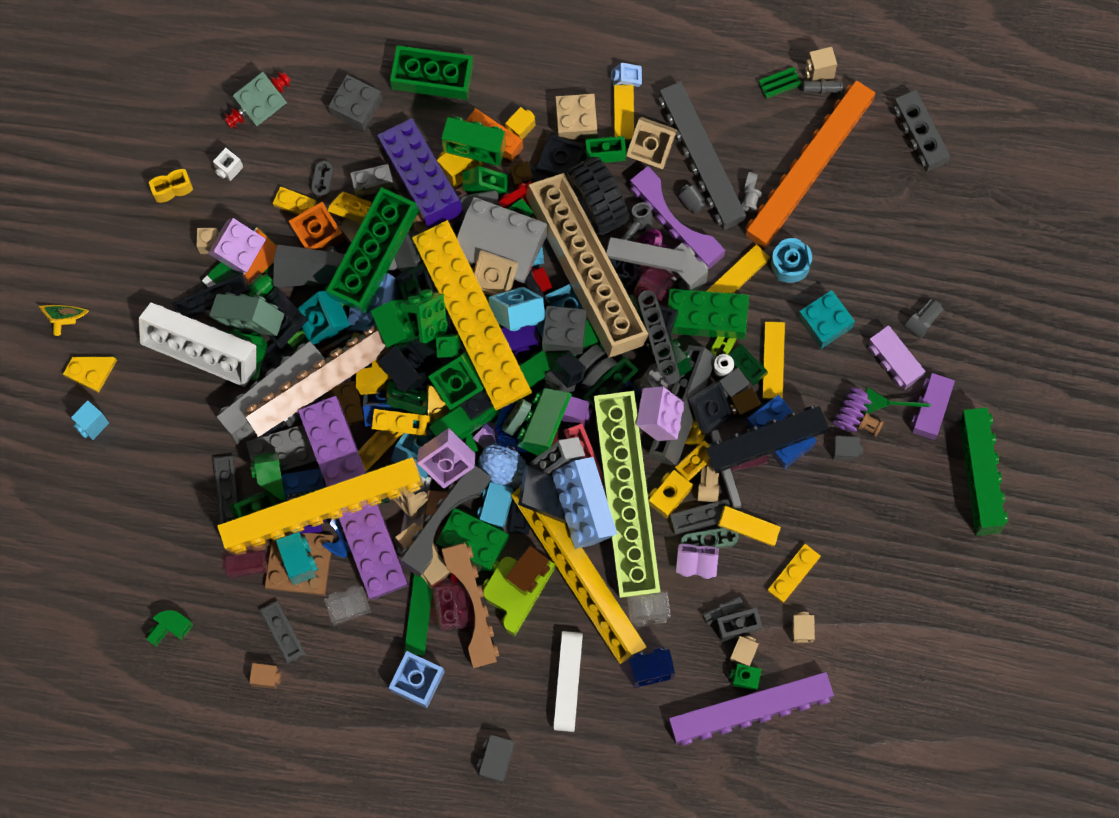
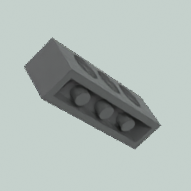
M917 90L895 98L892 107L894 115L900 118L902 122L901 128L905 134H908L910 146L913 150H916L921 167H925L928 172L947 164L950 155ZM907 113H914L916 117L911 118ZM921 129L924 131V134H918L915 130ZM924 146H931L933 150L927 151L924 149Z

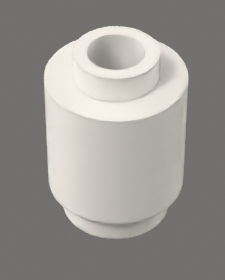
M722 354L715 359L713 370L717 377L724 378L733 372L734 361L732 357Z

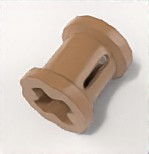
M866 413L859 429H865L873 433L874 437H877L885 421H878L870 417L869 413Z

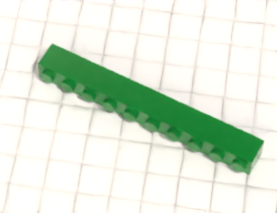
M588 319L583 354L596 344L602 345ZM542 350L541 352L533 353L525 363H519L532 392L544 385L546 373L553 371L555 360L559 356L566 354L543 352ZM574 355L577 359L581 357V355ZM518 400L497 411L492 407L473 421L469 419L461 406H456L449 410L443 418L435 419L429 427L430 432L435 438L449 428L462 440L516 404Z

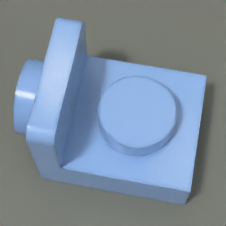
M626 63L617 65L611 72L613 87L620 84L639 87L642 84L641 66Z

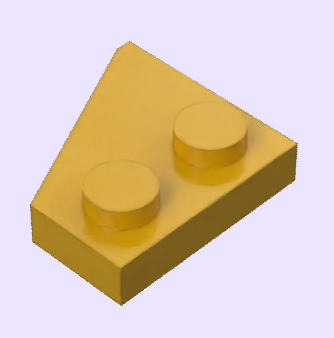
M72 357L63 375L99 393L117 359L114 357Z

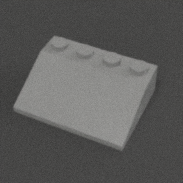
M474 197L466 212L457 240L470 264H477L481 250L518 262L514 280L524 283L547 237V223Z

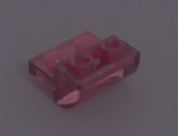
M454 586L433 588L439 631L474 628L473 602L465 587L454 588Z

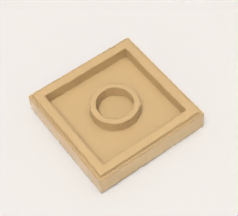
M481 250L474 275L483 293L493 296L510 291L518 262Z

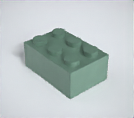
M226 293L225 295H216L209 316L231 330L235 329L246 333L277 336L284 313L279 311L276 305L265 302L266 299L261 296L255 295L253 298L245 294L236 296L232 293Z

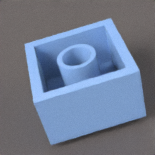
M406 651L389 686V690L424 708H428L445 673L444 668Z

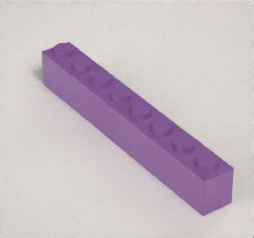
M827 672L678 715L669 718V724L675 744L686 746L692 744L693 739L700 738L701 740L712 738V734L720 732L721 735L732 732V728L737 726L743 729L752 726L751 722L759 720L760 723L772 720L771 716L779 714V717L790 715L791 711L799 709L800 712L810 709L812 704L818 703L819 706L828 704L834 694Z

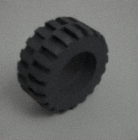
M590 157L568 169L566 174L567 180L596 234L604 235L627 223L629 213L625 200L614 177H612L611 172L600 158Z

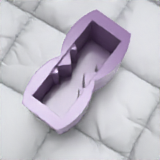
M679 544L676 573L685 577L691 575H699L705 579L716 577L719 548Z

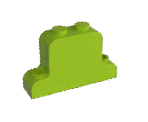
M505 557L501 562L497 561L492 569L494 573L491 579L487 578L482 589L484 590L485 601L506 613L501 623L504 624L507 633L514 637L518 633L556 568L553 562L550 561V570L546 576H541L537 580L538 586L532 593L528 592L526 596L507 583L505 578L518 561L511 557Z

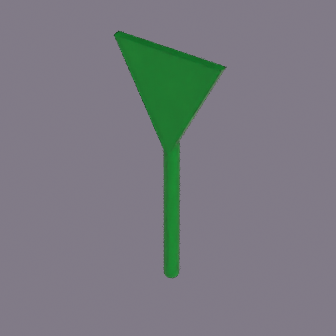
M867 387V399L871 401V404H864L868 410L867 412L863 411V415L889 405L930 407L931 404L890 401Z

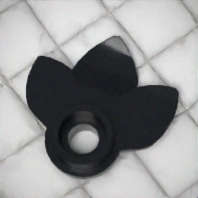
M272 343L266 349L265 357L261 364V372L266 375L269 371L266 368L268 363H272L274 365L273 368L276 369L281 365V361L285 357H291L296 352L281 350L275 343Z

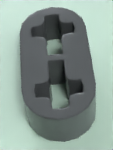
M321 161L316 165L312 182L313 194L320 199L327 197L331 189L333 167L327 161ZM324 167H327L328 171L325 172V176L322 177V172L320 170H323ZM321 182H323L325 190L319 193L316 188H320Z

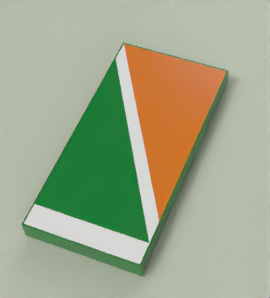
M258 227L253 231L266 240L249 270L244 273L248 285L259 274L264 275L274 266V256L277 245ZM220 262L202 280V283L208 288L239 273Z

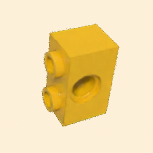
M675 470L671 474L666 473L661 480L663 484L658 489L654 488L648 496L650 498L649 505L666 519L670 517L693 487L692 483ZM670 489L675 494L672 497H666L663 492Z

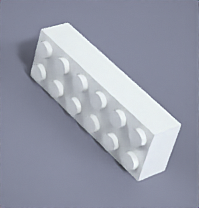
M150 303L139 317L140 344L243 387L247 385L256 372V345L249 341L242 340L232 334H227L215 327H210L154 303Z

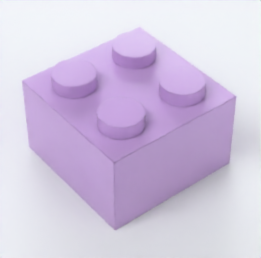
M232 218L226 221L208 254L239 274L246 273L266 239Z
M664 386L643 388L637 426L657 441L678 440L684 402Z
M448 428L418 449L417 464L439 485L446 488L475 467V453Z

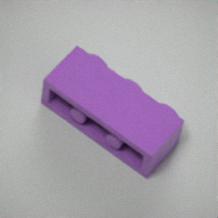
M933 373L930 379H925L922 388L926 390L924 397L920 396L918 403H930L931 406H917L920 410L918 415L914 414L911 426L914 429L912 433L936 440L955 380Z

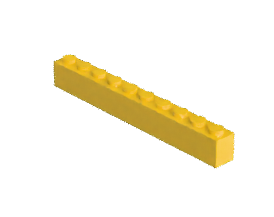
M520 486L511 497L619 664L637 656L647 648L583 548L575 549L568 525L518 505Z

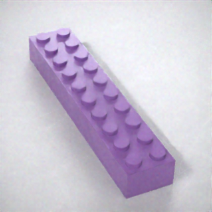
M336 396L298 410L327 487L366 474L341 404ZM379 504L371 507L370 505L362 506V510L355 513L350 511L342 513L343 517L339 518L369 599L374 600L409 586Z

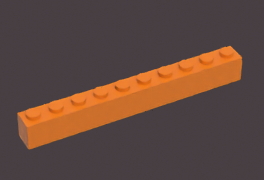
M857 80L853 85H848L844 91V98L842 100L838 99L833 107V113L831 115L827 114L822 122L823 127L820 130L816 129L811 137L813 139L809 145L805 144L800 152L802 154L798 160L794 159L789 167L791 169L787 175L784 174L778 183L780 185L777 190L773 189L770 192L766 205L762 204L756 212L758 216L755 220L751 219L746 225V237L762 248L766 249L874 100L875 92Z

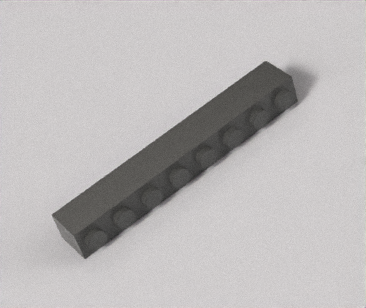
M680 81L661 89L658 98L659 105L662 109L665 108L667 112L666 119L669 125L673 124L674 129H677L675 138L678 142L681 141L683 145L682 152L685 158H689L691 162V171L693 175L697 174L700 180L698 181L700 190L702 192L705 191L708 197L706 198L707 204L710 209L713 208L715 211L714 218L717 225H721L723 230L745 222L746 214L682 82Z

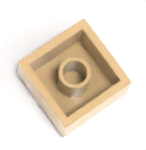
M595 95L556 96L558 136L567 140L597 138Z
M640 117L626 156L663 169L677 129Z

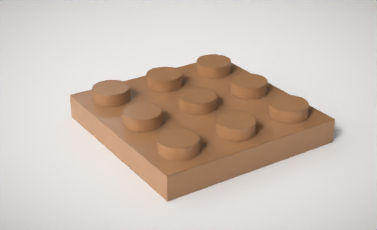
M293 532L285 533V537L293 534ZM316 533L300 534L308 540L311 552L308 554L313 556L318 570L315 571V578L293 585L289 579L277 542L272 539L265 589L326 596L332 553L325 549L322 544L325 542L333 543L334 536Z

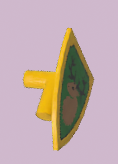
M43 305L38 307L46 318L53 323V335L56 336L61 335V325L76 324V319L89 312L87 309L66 305Z

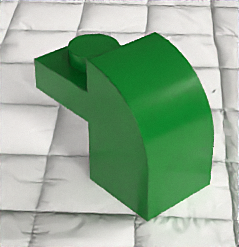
M163 611L154 616L153 619L158 625L153 626L147 634L149 637L146 640L157 647L165 635L170 632L182 641L194 625L176 611Z

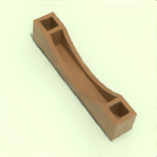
M464 542L442 548L447 570L464 584L473 602L475 624L472 638L468 645L473 668L497 662L496 657L500 655L497 644L492 645L491 637L494 636L492 625H487L486 617H489L487 606H482L480 598L484 597L481 585L477 586L475 578L479 576L476 565L472 566L470 558H473L471 546H466Z

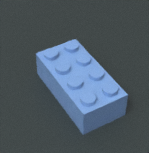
M594 457L575 460L552 472L575 549L592 546L617 535Z

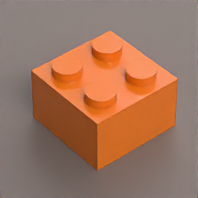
M323 202L289 220L290 227L303 248L323 251L330 245L336 246L344 241L342 232Z

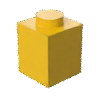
M520 107L505 123L506 129L524 139L536 126L535 116L531 111H525Z

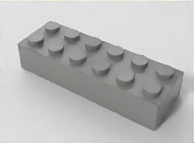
M310 341L307 344H301L296 349L295 354L291 357H285L279 367L269 370L263 380L253 383L247 393L240 394L235 398L231 406H226L220 410L217 419L223 429L236 444L241 442L253 432L250 424L242 414L246 411L245 409L253 403L258 404L263 400V396L270 392H276L280 389L279 386L286 381H293L297 378L296 375L303 370L308 371L314 367L313 364L320 359L325 360V358Z

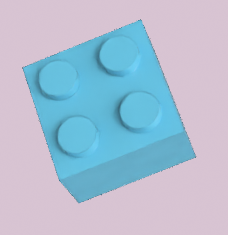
M525 287L489 297V304L497 322L510 331H517L527 325L533 326L545 320L543 297Z

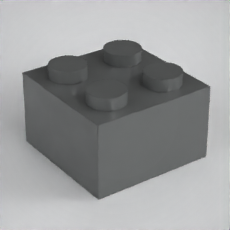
M346 75L328 106L330 115L357 129L365 131L383 100L381 91Z
M547 306L542 340L543 352L561 354L571 352L573 355L582 356L587 325V310Z

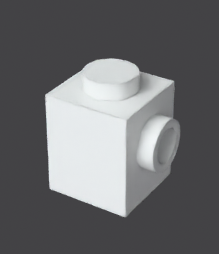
M227 148L213 161L216 174L222 179L226 177L229 181L243 168L241 160Z

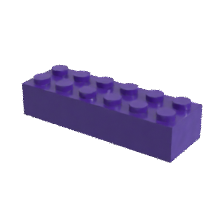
M412 118L377 135L385 155L410 199L417 204L418 213L428 229L464 213L458 196Z

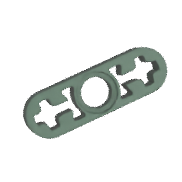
M725 528L690 533L682 537L681 544L687 543V539H691V542L698 541L697 537H701V546H709L704 543V537L712 535L715 538V543L711 547L719 549L732 547L738 542L739 534ZM727 532L735 536L731 542L728 539H721L722 544H718V533L721 534L720 537H725Z

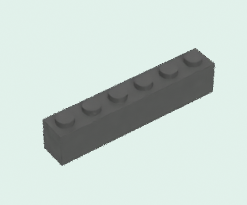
M688 346L687 353L691 357L689 362L692 370L679 378L671 392L684 402L678 440L657 441L654 439L649 452L660 463L676 466L679 462L695 418L689 398L706 388L714 361L717 358L705 347Z

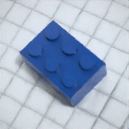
M778 395L747 419L746 425L749 428L756 426L762 428L771 420L777 419V421L785 419L784 416L793 413V411ZM813 437L773 452L771 455L785 470L811 450L817 440Z

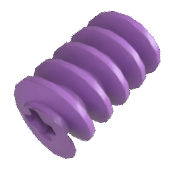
M850 388V393L846 396L847 400L843 402V407L839 409L840 414L836 415L837 421H833V424L842 430L856 432L857 429L853 425L861 424L857 417L864 418L860 411L867 412L868 409L864 404H871V401L867 399L868 394L861 389Z

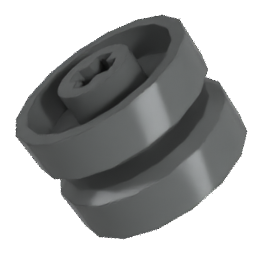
M599 344L591 347L578 359L586 367L581 383V389L585 393L590 391L618 364L612 357L604 358L606 352Z

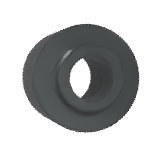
M688 184L679 191L681 194L678 197L689 212L692 211L693 214H696L705 208V199L694 185L690 186Z

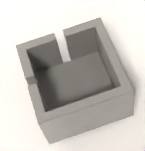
M681 243L674 250L688 252L684 273L663 270L674 282L679 278L683 279L677 284L681 290L698 291L707 283L708 267L702 260H697L694 256V251L689 246L686 247Z

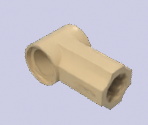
M711 462L701 470L698 501L718 502L719 473L715 474Z

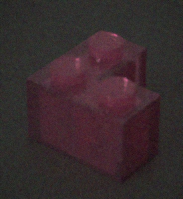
M650 267L640 277L632 295H635L638 300L639 295L643 291L649 290L656 295L658 301H661L665 294L669 293L674 283L671 281L674 275L665 269ZM650 300V301H647L645 304H646V305H649V304H651L653 301H651V300Z

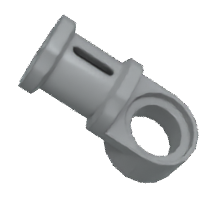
M748 172L744 186V193L746 195L741 206L746 212L756 213L758 210L756 207L757 201L762 193L754 189L758 174Z

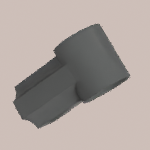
M930 299L918 314L915 313L909 319L905 327L921 339L944 309L936 300Z

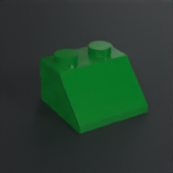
M278 452L254 455V462H251L252 477L257 478V483L280 500H284L285 494Z

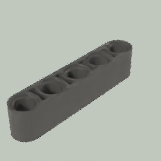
M643 291L639 295L638 301L658 370L666 384H674L679 380L680 373L660 305L652 291ZM650 300L653 301V302H652L651 304H649V305H646V304H645L647 301H650ZM658 318L656 321L650 322L651 319ZM658 335H663L662 338H660V339H655L656 336H658ZM668 352L666 356L660 357L662 353ZM668 370H673L671 374H665Z

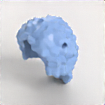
M498 443L486 446L478 460L479 468L492 477V483L514 489L521 486L524 468L528 467L525 464V459L512 448L509 449V446Z

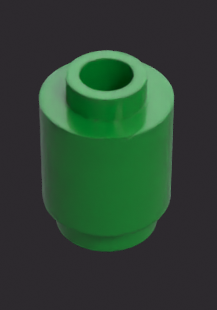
M259 274L249 284L251 292L246 295L253 298L255 295L264 298L274 288L272 285L273 280L267 274L264 276Z

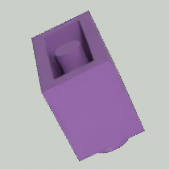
M571 396L561 420L562 424L571 427L583 424L584 429L586 425L590 426L593 416L590 402Z

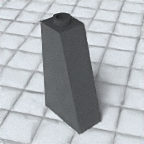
M277 245L274 256L273 287L331 283L345 254Z

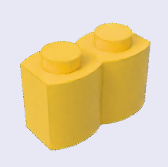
M178 169L167 176H158L149 181L152 194L157 203L167 202L175 196L187 195L193 190L186 169Z

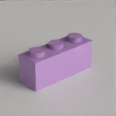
M889 325L870 338L868 343L869 351L873 356H878L881 360V366L885 371H889L893 375V381L898 387L906 390L924 376L926 371Z

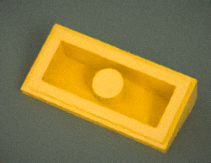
M705 441L701 442L675 466V469L686 480L689 481L710 462L706 451L709 445Z

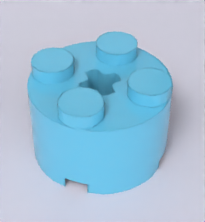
M788 238L782 240L774 249L771 260V268L777 279L787 283H795L804 279L810 270L812 262L811 250L799 239Z

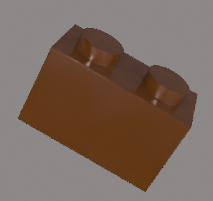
M530 546L505 577L506 582L526 596L528 592L532 593L538 586L537 580L541 576L545 577L549 572L550 560Z

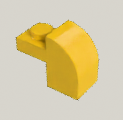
M384 355L372 362V368H363L356 373V388L361 395L379 393L385 389L387 380L391 381L390 375H387L382 370V365L378 362Z

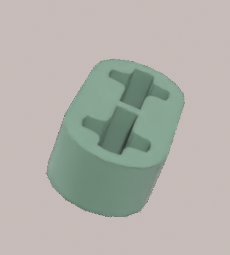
M522 398L518 400L506 418L502 431L511 436L514 435L528 415L531 403Z

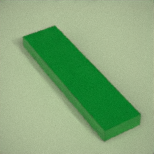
M415 574L404 655L408 651L416 656L425 657L433 588L430 589L423 578Z

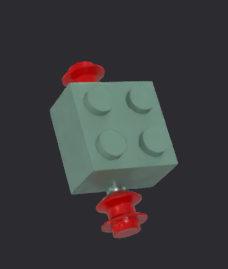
M278 71V77H270L269 80L264 72L259 73L230 96L239 110L231 108L232 113L230 115L224 114L226 117L223 119L229 128L234 127L237 129L236 124L238 122L243 124V116H245L253 127L260 125L287 103L279 92L283 93L284 86L290 87L289 77L284 72L281 74Z

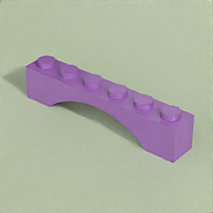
M649 166L630 180V191L635 197L639 196L644 201L643 203L649 204L651 210L656 215L657 221L662 226L665 224L672 238L678 239L686 247L689 246L694 251V256L697 260H702L707 265L708 270L725 256V249L713 236L692 231L682 225L672 215L663 198L661 179Z

